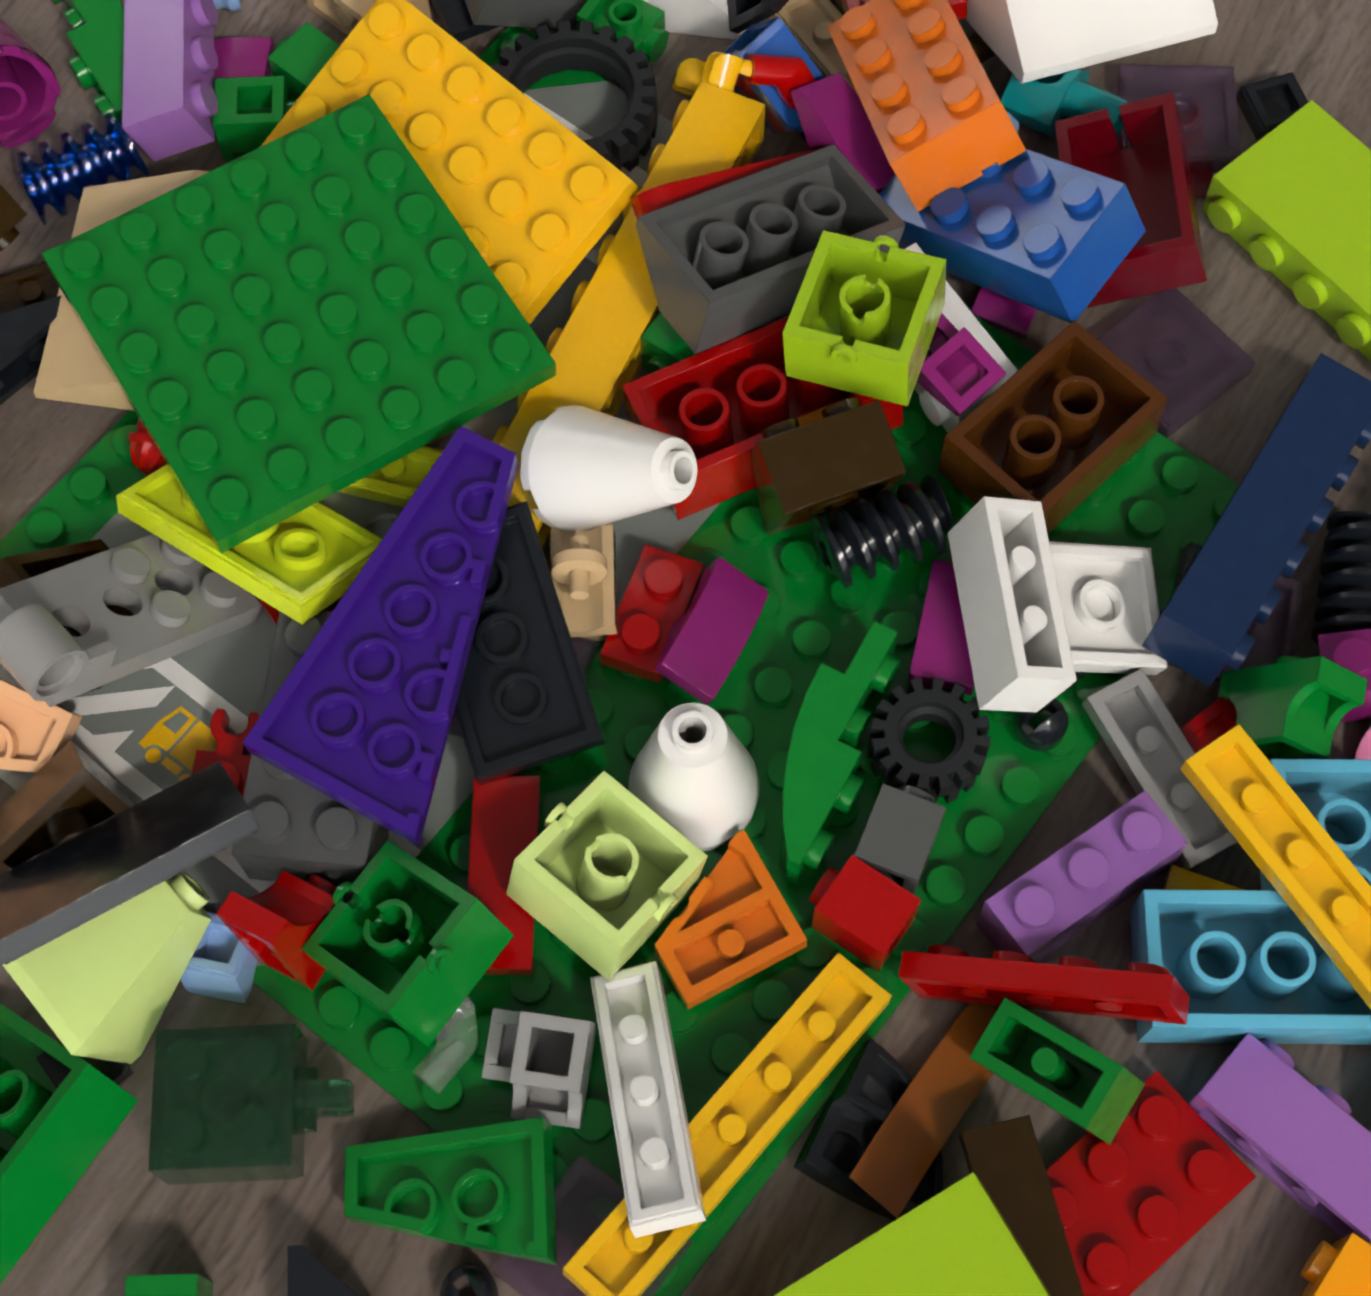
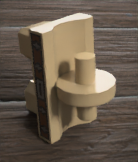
M613 524L602 525L595 529L578 532L550 529L551 577L571 639L577 644L604 642L607 635L618 634L616 533Z

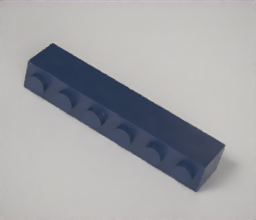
M1320 353L1142 644L1143 647L1208 686L1213 683L1225 666L1235 672L1238 670L1257 639L1247 633L1248 628L1253 620L1263 625L1283 594V591L1273 586L1279 575L1290 579L1307 553L1309 546L1299 540L1305 530L1315 535L1330 513L1335 502L1326 498L1325 495L1330 487L1339 492L1357 466L1359 459L1350 455L1354 445L1363 450L1371 440L1370 380Z

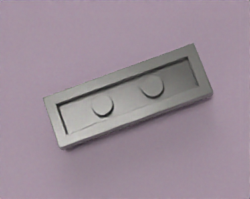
M1142 668L1088 696L1081 705L1135 793L1139 795L1146 791L1188 842L1177 860L1183 869L1189 871L1238 844L1237 840L1180 770L1185 760L1193 756L1195 752Z

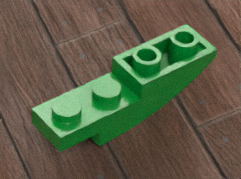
M51 0L54 5L63 1L68 8L62 12L71 29L66 35L75 56L67 59V62L76 80L84 91L93 87L98 94L92 100L107 128L112 130L118 126L131 146L137 144L122 129L124 10L120 0Z
M876 621L873 622L845 674L823 663L820 664L805 694L794 725L786 759L783 785L781 848L785 878L798 885L807 867L816 871L819 870L835 839V835L827 831L838 810L847 815L851 812L866 779L858 776L862 752L855 749L872 716V713L865 710V707L875 690L882 694L887 692L901 663V659L893 656L898 632Z

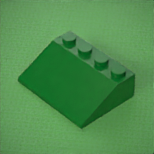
M1 1003L0 1284L28 1250L31 1243L139 1101L79 1056L71 1055L66 1047ZM43 1052L71 1070L58 1088L55 1087L36 1059Z

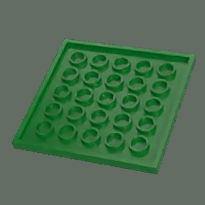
M370 94L41 253L49 271L221 553L556 376L555 361Z

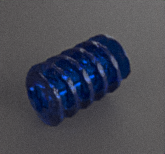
M111 113L102 115L103 134H100L89 122L81 124L83 141L81 144L68 132L61 133V153H57L45 141L38 143L40 158L38 163L24 151L17 153L18 172L16 173L43 225L47 224L46 205L49 204L62 217L68 215L66 196L71 195L80 203L84 187L108 184L109 177L112 175L119 182L131 180L130 167L135 166L145 177H150L133 139L122 129V124Z

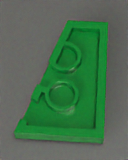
M544 1117L345 1146L344 1216L355 1223L557 1266L552 1124Z

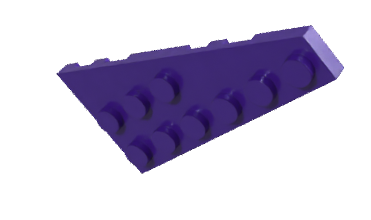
M462 426L459 427L243 741L249 753L417 846L420 845L518 469L516 453Z

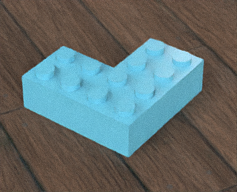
M1270 759V763L1371 886V760ZM1261 871V890L1144 889L1129 909L1132 963H1150L1168 969L1170 975L1175 976L1190 997L1186 1025L1136 1020L1137 1043L1238 1044L1250 1033L1257 1040L1264 1038L1275 1044L1371 1045V1009Z

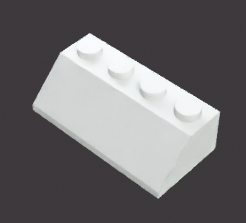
M968 0L967 18H964L1021 83L1215 34L1218 26L1213 0Z

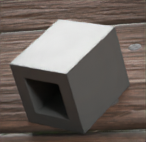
M882 784L854 856L915 895L939 833L946 807L936 804L933 796L919 788L900 785L896 789Z

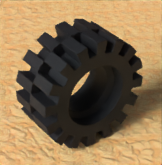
M921 677L910 680L909 688L906 691L903 690L900 684L890 690L888 701L882 698L877 706L875 718L872 719L868 757L873 758L871 769L875 777L883 775L885 778L884 784L894 788H898L900 785L913 786L933 796L935 803L938 797L944 796L946 803H949L958 798L961 789L967 793L974 785L977 775L980 776L990 746L991 737L987 736L990 724L987 715L979 716L980 710L975 696L968 702L963 699L964 687L955 683L951 692L944 690L942 687L945 679L933 677L931 687H923ZM920 721L939 723L951 734L954 749L942 761L936 763L921 762L912 757L906 750L903 742L905 731L911 725Z

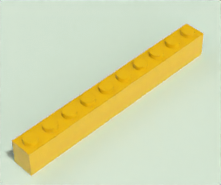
M701 81L691 101L684 99L678 106L672 123L673 133L666 145L659 143L654 149L648 164V178L636 195L663 184L751 164L764 140L766 104ZM631 201L623 210V223L617 234L613 235L610 233L604 239L597 257L598 268L590 282L583 280L577 287L571 303L572 315L564 329L557 327L547 342L546 350L556 363V376L519 395L517 401L518 412L510 426L502 425L492 441L516 453L518 469L508 507L527 501L543 550L550 539V529L553 528L537 518L532 510L538 509L532 492L523 490L520 479L521 452L529 430L538 420H546L547 417L555 412L553 409L560 406H584L616 416L624 401L622 385L635 380L642 368L641 336L660 313L636 229L637 219Z

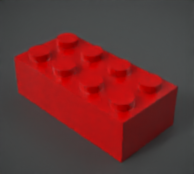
M789 316L622 385L630 422L681 438L690 445L695 454L698 470L695 486L685 500L670 505L677 520L756 488L750 453L757 441L763 439L761 431L765 428L792 418H797L800 426L823 419L821 413L823 409L846 399L857 398L860 406L879 399L786 376L783 330ZM880 400L890 430L902 426L903 405Z

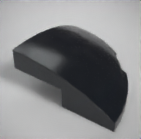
M871 1038L863 1043L839 1080L815 1122L793 1167L837 1194L895 1221L896 1217L849 1178L874 1136L912 1082V1078L899 1062ZM941 1150L926 1171L899 1218L942 1192L943 1160Z

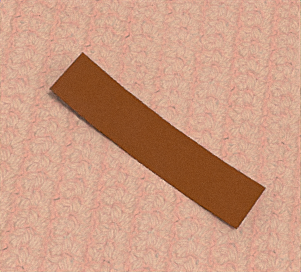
M969 1003L916 1074L849 1176L897 1219L947 1139L993 1074L973 1061L969 1056L999 1006ZM1026 1009L1031 1013L1035 1014L1031 1009Z

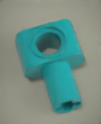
M1084 68L1026 83H1021L1012 73L1001 98V103L1006 112L1010 113L1020 124L1051 137L1056 133L1055 121L1103 109H1108L1118 136L1124 128L1119 105L1130 103L1131 101L1089 84L1088 79L1091 71Z

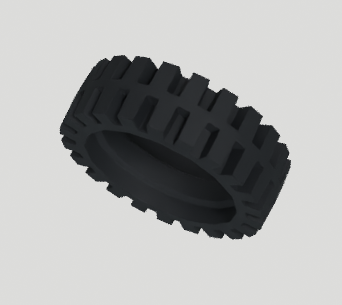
M570 20L557 21V33L551 34L547 24L535 28L534 41L523 33L515 39V51L507 46L499 54V64L493 63L492 69L522 93L543 77L567 70L591 71L613 80L626 93L629 101L628 112L622 121L602 136L584 140V142L620 171L623 166L631 172L639 164V154L646 156L651 148V137L655 138L657 129L658 98L653 69L648 66V58L641 49L635 52L634 41L626 35L617 41L616 30L605 25L597 35L595 34L594 22L581 21L579 31H571Z

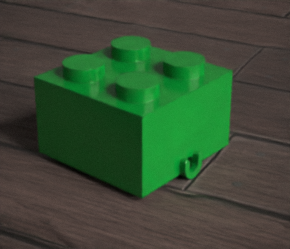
M387 840L353 883L344 882L336 888L333 894L334 908L303 945L301 950L340 983L429 1047L514 934L476 897ZM347 891H351L353 898L350 902L344 903L342 901L343 895Z

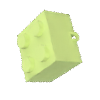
M603 771L569 806L561 802L551 811L544 823V826L547 828L514 859L506 895L609 981L695 889L708 855L612 776ZM559 815H562L561 818L557 821L556 818Z

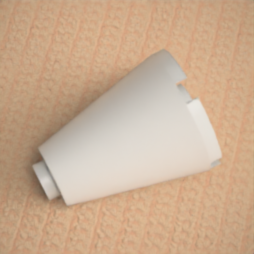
M578 405L557 407L553 409L555 412L547 417L546 420H538L529 430L521 452L520 479L523 490L532 492L538 509H532L540 521L551 528L569 532L585 531L682 502L691 494L697 479L698 470L695 454L690 445L683 439Z
M685 703L674 707L663 717L637 755L630 772L628 787L633 795L700 850L712 851L724 845L725 841L732 838L739 831L744 830L751 822L759 800L760 783L758 771L750 753L720 714L713 708L701 703Z

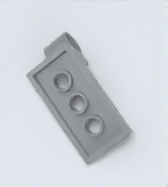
M151 534L0 588V662L34 700L45 701L49 707H52L255 623L262 604L251 593L156 535ZM158 586H169L181 593L171 590L162 591ZM106 606H121L128 609L133 615H118ZM63 626L77 630L82 636L72 637Z

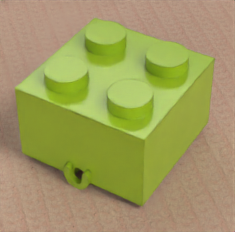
M823 230L783 330L786 376L908 407L945 305L946 259L901 249L893 238L885 235H879L871 242ZM880 245H887L890 248L889 251L882 252L879 249Z

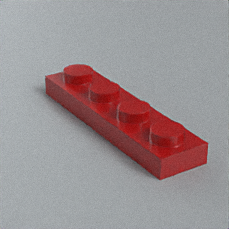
M931 945L928 947L927 953L903 951L898 975L913 992L924 999L1000 1006L1004 997L1025 1009L1184 1025L1187 1023L1190 1002L1189 995L1175 976L1170 975L1168 969L1155 964L1141 962L1128 964L1127 970L1124 971L1101 969L1100 964L1081 957L1059 958L1058 965L1034 963L1031 957L1013 951H995L992 954V959L969 957L967 952L951 946Z

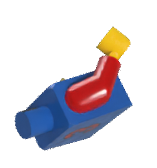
M778 17L751 25L723 52L715 51L711 53L706 62L696 58L685 59L677 68L672 88L678 93L693 97L699 84L703 81L728 91H735L739 95L766 104L765 125L773 133L791 132L795 129L807 143L790 91L825 77L784 22ZM822 145L817 146V147H813V148H811V149L819 148V147H821Z

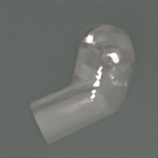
M469 996L466 997L436 1036L437 1044L413 1070V1073L437 1094L444 1089L462 1068L478 1046L479 1037L475 1005Z

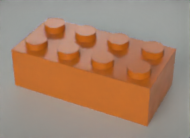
M870 0L862 6L850 9L842 18L827 26L885 156L918 212L930 206L933 198L949 188L960 189L983 176L982 170L995 163H998V166L1027 151L948 0Z

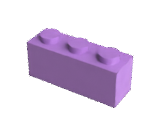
M124 0L122 129L154 162L215 141L213 116L218 113V101L214 92V70L218 68V57L214 48V26L218 23V14L213 0Z
M1143 791L984 902L976 924L997 951L1018 952L1031 957L1034 963H1037L1168 871L1176 863L1188 842L1150 795Z
M1248 1033L1230 1051L1188 1104L1228 1146L1335 1236L1341 1239L1353 1232L1367 1243L1370 1242L1371 1132L1350 1116L1352 1110L1340 1095L1323 1085H1316L1315 1087L1293 1069L1295 1063L1285 1050L1268 1039L1257 1040Z

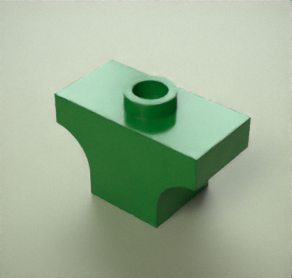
M1282 656L1278 657L1274 664L1238 669L1236 672L1234 670L1222 672L1218 697L1235 705L1237 713L1236 726L1240 724L1267 759H1329L1332 739L1338 723L1350 710L1364 705L1368 679L1323 656L1310 658Z

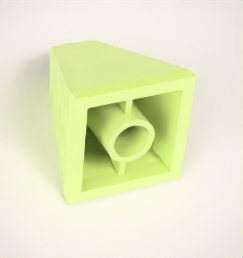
M183 871L175 877L167 879L9 964H3V967L71 1055L132 1064L142 1055L212 919L203 908L210 901L209 896L194 878Z

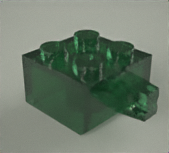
M295 1023L158 1029L155 1034L148 1171L168 1185L289 1180L303 1177L305 1133L317 1132V1118L354 1116L355 1087L354 1085L352 1086L350 1080H318L317 1067H306L307 1038Z

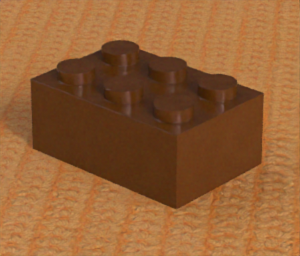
M1074 320L945 436L938 472L975 504L984 496L1040 501L1042 503L1047 533L1049 534L1156 434L1169 398Z

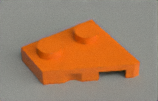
M745 830L736 833L728 843V850L709 876H704L689 897V903L679 917L671 921L657 940L655 952L684 1006L689 1010L806 948L807 938Z

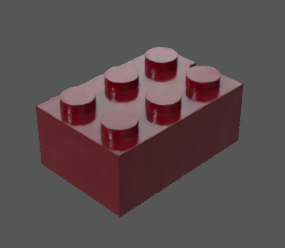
M1173 92L1119 105L1120 115L1132 147L1121 150L1108 109L1055 121L1059 160L1125 183L1146 230L1089 303L1088 308L1207 281L1186 136Z

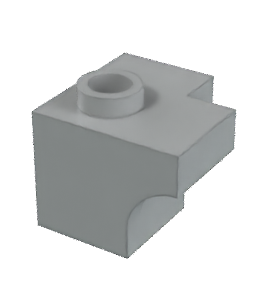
M493 1008L482 1078L513 1084L511 1119L523 1120L544 1117L552 1125L582 1129L598 1024L587 1020Z

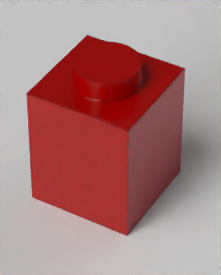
M851 855L840 872L830 867L814 888L809 898V901L816 905L813 913L812 928L880 972L916 919L921 899L854 855Z

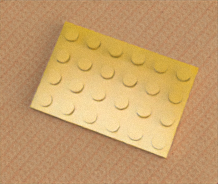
M376 0L260 146L262 147L370 94L529 325L640 190L633 180L407 0Z

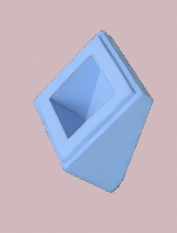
M207 912L212 919L180 980L188 992L246 1003L252 988L257 960L216 913Z

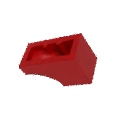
M283 870L275 883L254 896L243 897L231 890L216 915L259 963L313 991L326 970L304 953L301 948L334 908L333 894L337 887L314 874H311L305 882Z

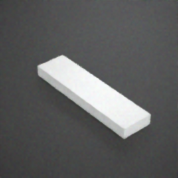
M653 961L621 969L609 981L602 975L590 977L630 1229L634 1237L638 1238L706 1221L662 976L657 962Z

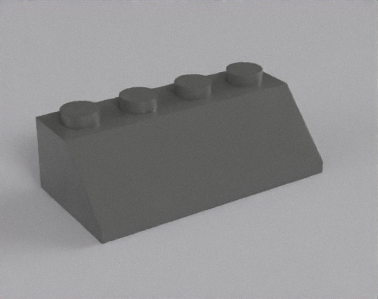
M834 144L644 214L637 218L636 229L659 310L694 354L789 316L823 230L871 242L874 241L875 237L885 235L893 238L899 244L906 226L902 219ZM881 244L879 249L882 252H888L890 248L887 245Z

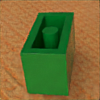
M1004 997L969 1058L997 1077L1109 1145L1145 1083L1121 1064Z

